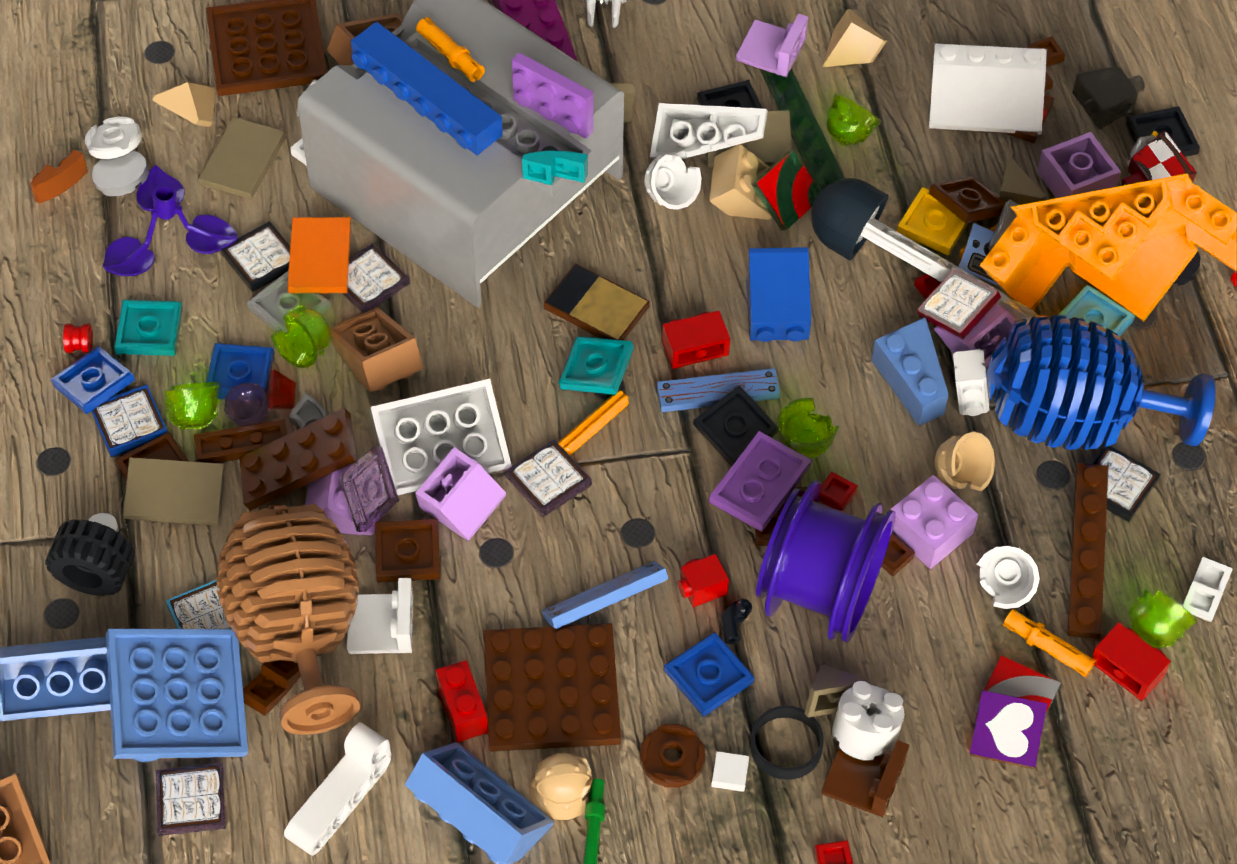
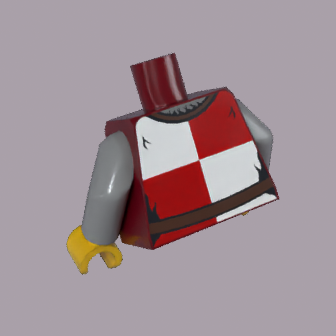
M1153 131L1151 135L1137 139L1130 153V163L1128 166L1130 175L1122 179L1121 184L1123 186L1187 173L1193 183L1197 172L1166 131L1157 136L1158 133L1156 131Z

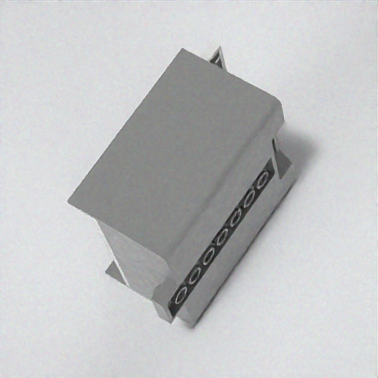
M416 0L412 3L401 25L392 33L502 116L503 136L476 156L469 149L462 148L456 139L447 132H441L435 123L426 116L419 115L408 102L397 98L394 92L387 86L379 84L365 69H360L355 64L336 65L299 97L298 111L302 138L290 148L291 155L307 166L310 188L478 308L482 305L481 282L605 171L618 180L623 177L624 92L485 0ZM425 17H429L458 45L466 47L470 52L469 55L485 68L482 78L478 81L475 78V82H471L459 69L451 67L448 63L449 60L416 31L418 22L422 18L425 20ZM518 53L593 91V133L587 139L569 132L565 127L552 120L545 119L541 114L528 107H523L513 100L512 59ZM541 151H569L587 154L588 175L585 183L556 176L552 185L523 179V155Z

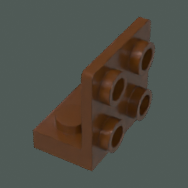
M897 740L893 751L887 749L885 754L875 756L874 760L854 758L843 752L839 747L822 787V794L883 818L905 765L910 745Z

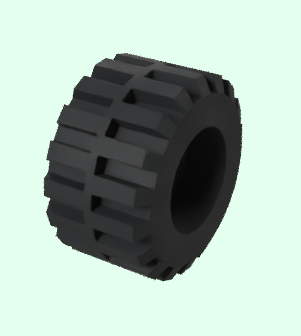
M74 519L69 522L65 521L59 527L46 557L45 564L47 565V570L52 573L55 579L76 591L97 596L114 595L123 586L135 556V550L131 547L130 541L114 529L101 523Z

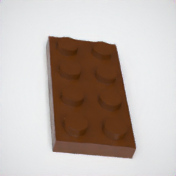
M342 408L240 456L244 505L251 511L357 462L351 414L345 408Z

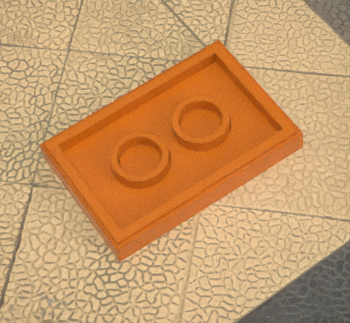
M351 217L292 218L288 293H348Z

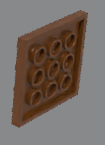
M261 0L206 8L218 96L308 85L314 79L319 80L327 73L315 0Z
M612 623L562 626L558 629L551 626L484 630L490 752L621 745Z

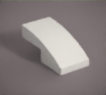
M1202 557L1181 610L1212 622L1233 568Z

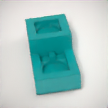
M541 151L524 154L522 158L523 179L552 185L556 176L585 183L588 175V155L569 151Z

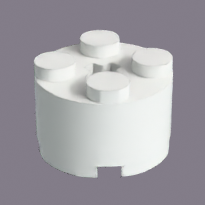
M865 681L855 682L852 688H849L842 694L832 727L833 738L836 736L840 742V749L846 754L861 760H874L875 756L885 754L887 749L893 751L904 720L902 697L897 693L870 685Z

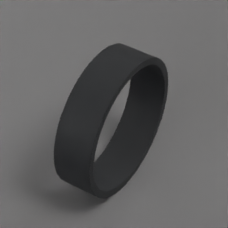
M778 706L767 710L756 720L751 733L750 750L753 760L766 774L783 780L798 779L810 773L819 763L824 743L823 731L814 717H807L804 714L805 710L795 706ZM774 719H796L806 724L814 732L819 749L815 756L804 765L794 768L779 767L768 762L758 751L755 736L759 729Z

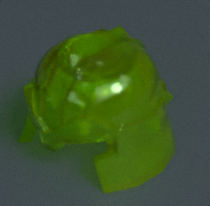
M834 93L826 120L829 134L841 146L863 143L873 130L883 122L854 101L841 94Z
M300 305L283 317L288 331L284 333L283 330L279 329L271 335V338L279 354L289 364L298 368H309L314 365L319 355H324L326 347L330 346L331 334L328 322L318 311L306 309L304 305Z
M188 383L173 385L172 390H165V413L167 419L181 430L209 428L210 423L219 416L218 404L221 401L218 399V393L221 383Z
M800 398L789 402L782 408L778 416V429L782 434L784 445L812 459L822 455L831 447L839 426H833L828 415L810 414L811 411L816 409L814 398Z
M1145 590L1129 611L1132 630L1143 641L1155 648L1172 647L1173 643L1183 637L1184 632L1197 623L1196 618L1189 611L1160 591L1153 596L1149 591Z

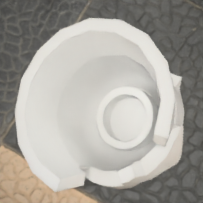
M659 154L647 168L644 184L654 202H658L660 206L664 205L666 208L678 210L689 206L696 199L701 188L702 178L700 168L690 166L687 172L681 157Z
M996 546L985 553L977 563L980 566L981 585L990 595L994 596L992 599L994 607L1003 609L1018 608L1030 601L1037 591L1039 583L1038 567L1032 557L1021 550L1020 547Z

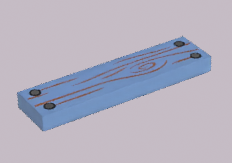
M773 368L657 382L661 412L711 407L739 385L754 401L780 399V388L776 370Z
M653 561L546 608L541 612L544 620L553 628L558 629L664 582L668 579V575L664 567Z

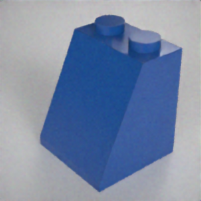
M808 247L749 248L746 291L750 341L809 340L811 306Z

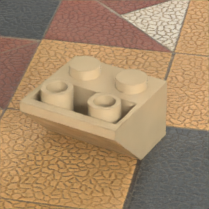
M741 144L728 149L714 158L709 201L728 216L767 220L773 218L774 209L757 184L772 168Z

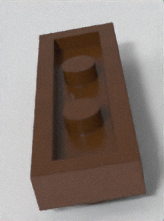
M285 419L193 434L197 462L221 463L239 460L240 456L287 435Z

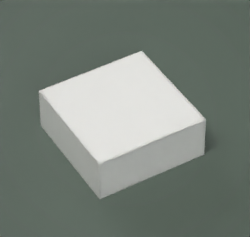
M717 751L712 787L744 792L749 756Z

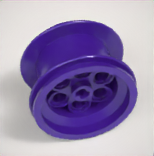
M815 480L808 486L803 497L802 490L797 488L788 497L764 555L756 586V597L763 599L766 596L765 614L768 617L775 614L783 600L830 617L827 631L828 639L832 640L838 633H841L842 641L848 643L861 621L876 584L890 542L896 514L893 510H888L886 514H882V505L878 502L872 507L866 520L820 504L818 502L821 486L820 482Z

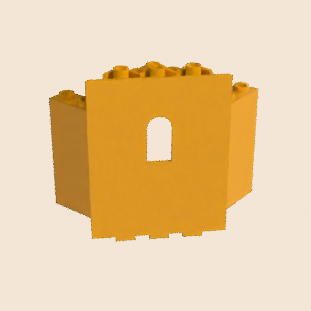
M1188 173L1012 206L1010 208L1017 215L980 264V267L1009 297L1033 311L1068 266L1074 274L1144 322L1197 253V246L1237 272V212L1193 184Z

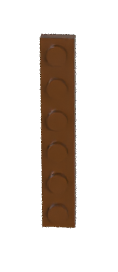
M1077 463L1067 636L1100 639L1109 468L1106 465Z

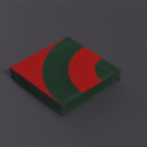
M794 150L786 152L751 184L781 231L788 230L812 208L814 200L820 192Z

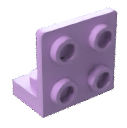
M798 14L794 23H789L786 29L754 20L736 54V61L787 77L806 40L808 16Z

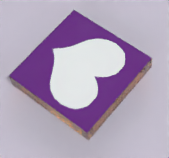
M982 690L969 756L1035 769L1047 703Z

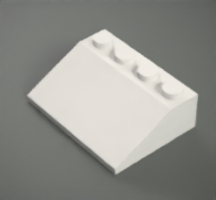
M935 43L929 128L1015 133L1017 130L1038 132L1041 135L1047 49Z
M490 379L370 407L369 413L392 497L418 491L453 447L478 462L488 474L512 468Z

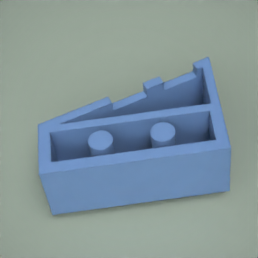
M926 317L874 341L871 361L918 426L944 415L949 394Z

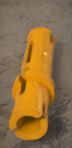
M425 17V20L422 18L418 22L416 31L449 60L448 63L451 67L459 69L471 82H475V78L477 81L482 78L485 68L469 55L470 52L466 47L458 45L429 17Z
M1014 608L1004 621L1003 626L1027 640L1026 643L1031 647L1033 645L1037 646L1084 677L1089 674L1096 662L1094 658L1084 654L1076 647L1045 629V625L1041 622L1036 623L1028 619Z

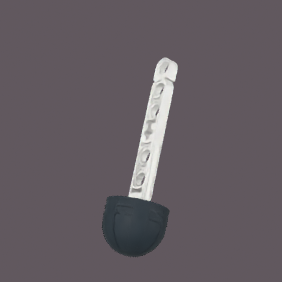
M843 178L833 181L825 186L814 200L811 218L815 234L826 247L848 260H852L868 239L940 282L953 269H956L990 286L878 221L886 206L889 195L865 181L855 178ZM999 291L1001 298L996 304L1007 309L1016 321L1025 318L1027 320L1026 324H1028L1032 317L1038 316L1027 306L1015 299L1012 300L1009 296Z

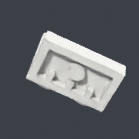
M398 578V590H392V594H357L358 603L355 615L349 623L351 625L348 629V653H412L413 589L411 578Z

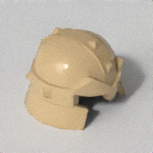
M974 431L962 436H951V438L939 446L935 453L934 467L937 478L944 485L953 489H963L968 484H971V489L983 491L989 485L995 468L994 450L990 441L982 433Z
M557 753L548 756L541 763H538V768L530 782V797L533 804L552 819L569 820L582 815L585 812L586 804L589 802V798L586 795L592 784V774L587 759L568 753Z

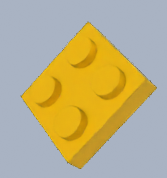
M922 187L898 224L897 232L949 256L968 223L962 221L928 193L929 189Z

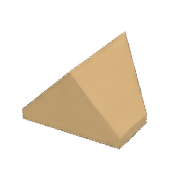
M847 9L832 32L822 67L873 63L887 41L851 9Z
M186 82L155 95L153 101L196 125L211 127L216 88Z

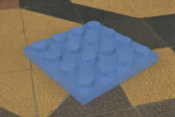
M232 629L107 630L106 647L113 759L245 757L247 755L248 743L239 640Z

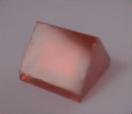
M275 369L271 371L267 409H292L295 403L296 382Z

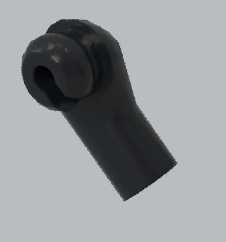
M747 599L733 602L721 615L726 644H735L740 641L738 626L752 611V605Z

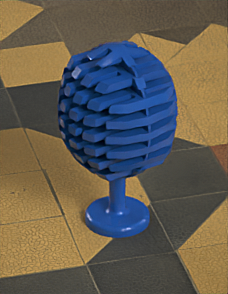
M1041 315L1032 317L1028 324H1026L1027 320L1023 318L1014 321L1007 342L1006 336H1004L991 354L986 375L990 402L994 393L995 411L998 419L1006 427L1009 422L1014 433L1021 437L1027 436L1028 440L1038 444L1039 442H1045L1044 445L1054 448L1063 445L1062 448L1070 450L1079 449L1080 447L1084 450L1098 449L1101 444L1104 447L1116 444L1122 426L1124 430L1138 412L1139 407L1180 415V438L1184 444L1195 447L1202 442L1211 422L1215 404V382L1212 375L1197 374L1190 381L1184 397L1145 390L1139 363L1137 366L1135 354L1130 345L1123 338L1121 340L1114 331L1108 328L1105 330L1102 325L1092 321L1087 323L1085 319L1076 317L1066 319L1067 316L1054 315V317L1051 316L1050 319H1047L1048 316Z

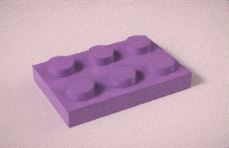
M518 53L512 59L513 100L585 139L593 133V91L521 53Z
M759 431L711 493L709 503L762 532L809 470L812 460Z

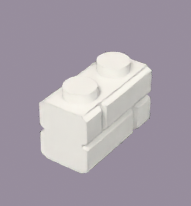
M977 349L954 353L953 360L959 414L977 416L987 413L990 409L984 351Z

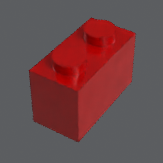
M720 311L704 312L694 317L675 319L669 323L662 324V343L672 369L729 356L730 336Z
M1119 622L1095 647L1092 658L1096 660L1094 666L1141 701L1165 677L1171 663L1160 649L1150 646L1134 630L1126 628Z
M467 660L436 669L437 687L456 741L462 742L487 734V714Z

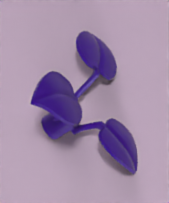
M155 165L150 169L147 180L143 184L140 183L136 193L139 206L152 213L145 242L142 244L133 237H122L113 241L105 252L103 267L106 271L119 276H136L149 270L155 261V255L147 248L151 243L157 217L168 220L173 218L175 214H178L185 229L189 230L186 234L187 245L195 252L202 254L221 251V249L233 244L237 240L238 235L228 223L212 215H199L194 218L192 225L189 224L182 212V206H179L185 196L183 186L179 181Z

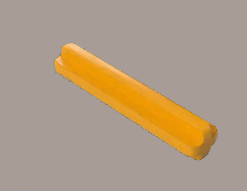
M621 390L616 395L610 396L558 442L559 448L567 456L574 453L629 404L628 396Z

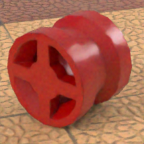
M72 323L64 325L63 345L66 353H73L75 350H81L83 353L92 351L93 331L90 323H84L82 326H74Z

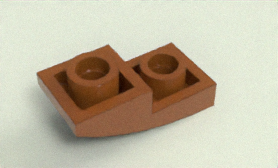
M73 150L67 158L62 159L58 168L47 164L40 173L33 177L30 185L35 202L43 203L62 194L75 185L88 172L83 153Z

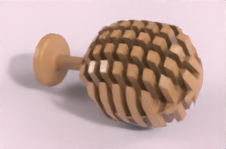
M275 504L259 511L243 512L228 534L225 541L227 543L224 544L221 550L217 573V588L220 589L218 590L220 605L223 608V614L245 648L249 647L248 651L260 663L278 660L298 663L304 691L291 697L282 706L279 717L284 730L299 735L318 734L338 728L352 720L360 710L359 698L352 689L340 685L323 684L317 656L333 653L351 625L349 623L355 615L358 603L357 593L359 592L357 567L346 540L339 534L340 531L333 521L328 519L324 511L316 504L293 507Z

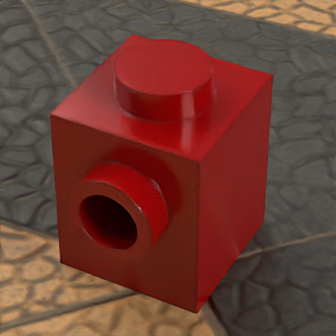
M713 554L703 559H692L684 566H681L680 580L677 581L682 597H688L694 608L728 595L729 578L717 555Z

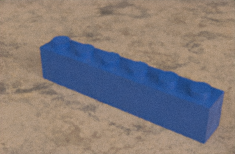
M375 22L351 40V57L358 68L369 72L379 84H384L391 89L397 98L402 101L405 100L413 106L419 115L426 116L434 122L441 132H447L456 139L462 148L469 149L477 156L503 136L502 116L378 22Z

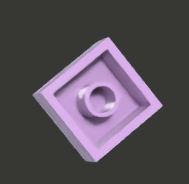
M1092 132L1042 150L1037 173L1055 198L1117 187L1121 174L1119 168Z
M934 475L890 509L895 511L896 514L892 534L915 552V556L929 569H932L974 534L978 518L977 512Z

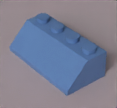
M106 637L0 647V721L110 710Z
M458 742L422 753L405 783V786L413 792L416 799L432 807L438 812V816L443 821L452 824L461 831L467 841L479 846L487 853L488 858L496 864H512L521 860L555 822Z

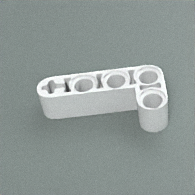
M362 722L356 724L346 737L344 742L346 755L294 815L285 829L284 837L311 856L317 854L390 764L391 750L389 740Z

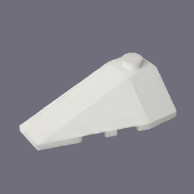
M659 103L650 158L655 159L659 154H670L685 159L761 139L764 136L768 110L761 108Z

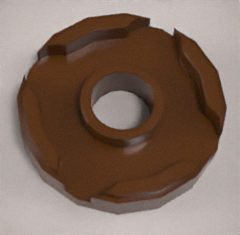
M664 724L645 736L640 747V764L645 775L654 783L666 788H680L692 783L701 774L705 765V746L691 728L680 724ZM675 749L681 753L682 757L677 761H669L664 757V753L667 750Z

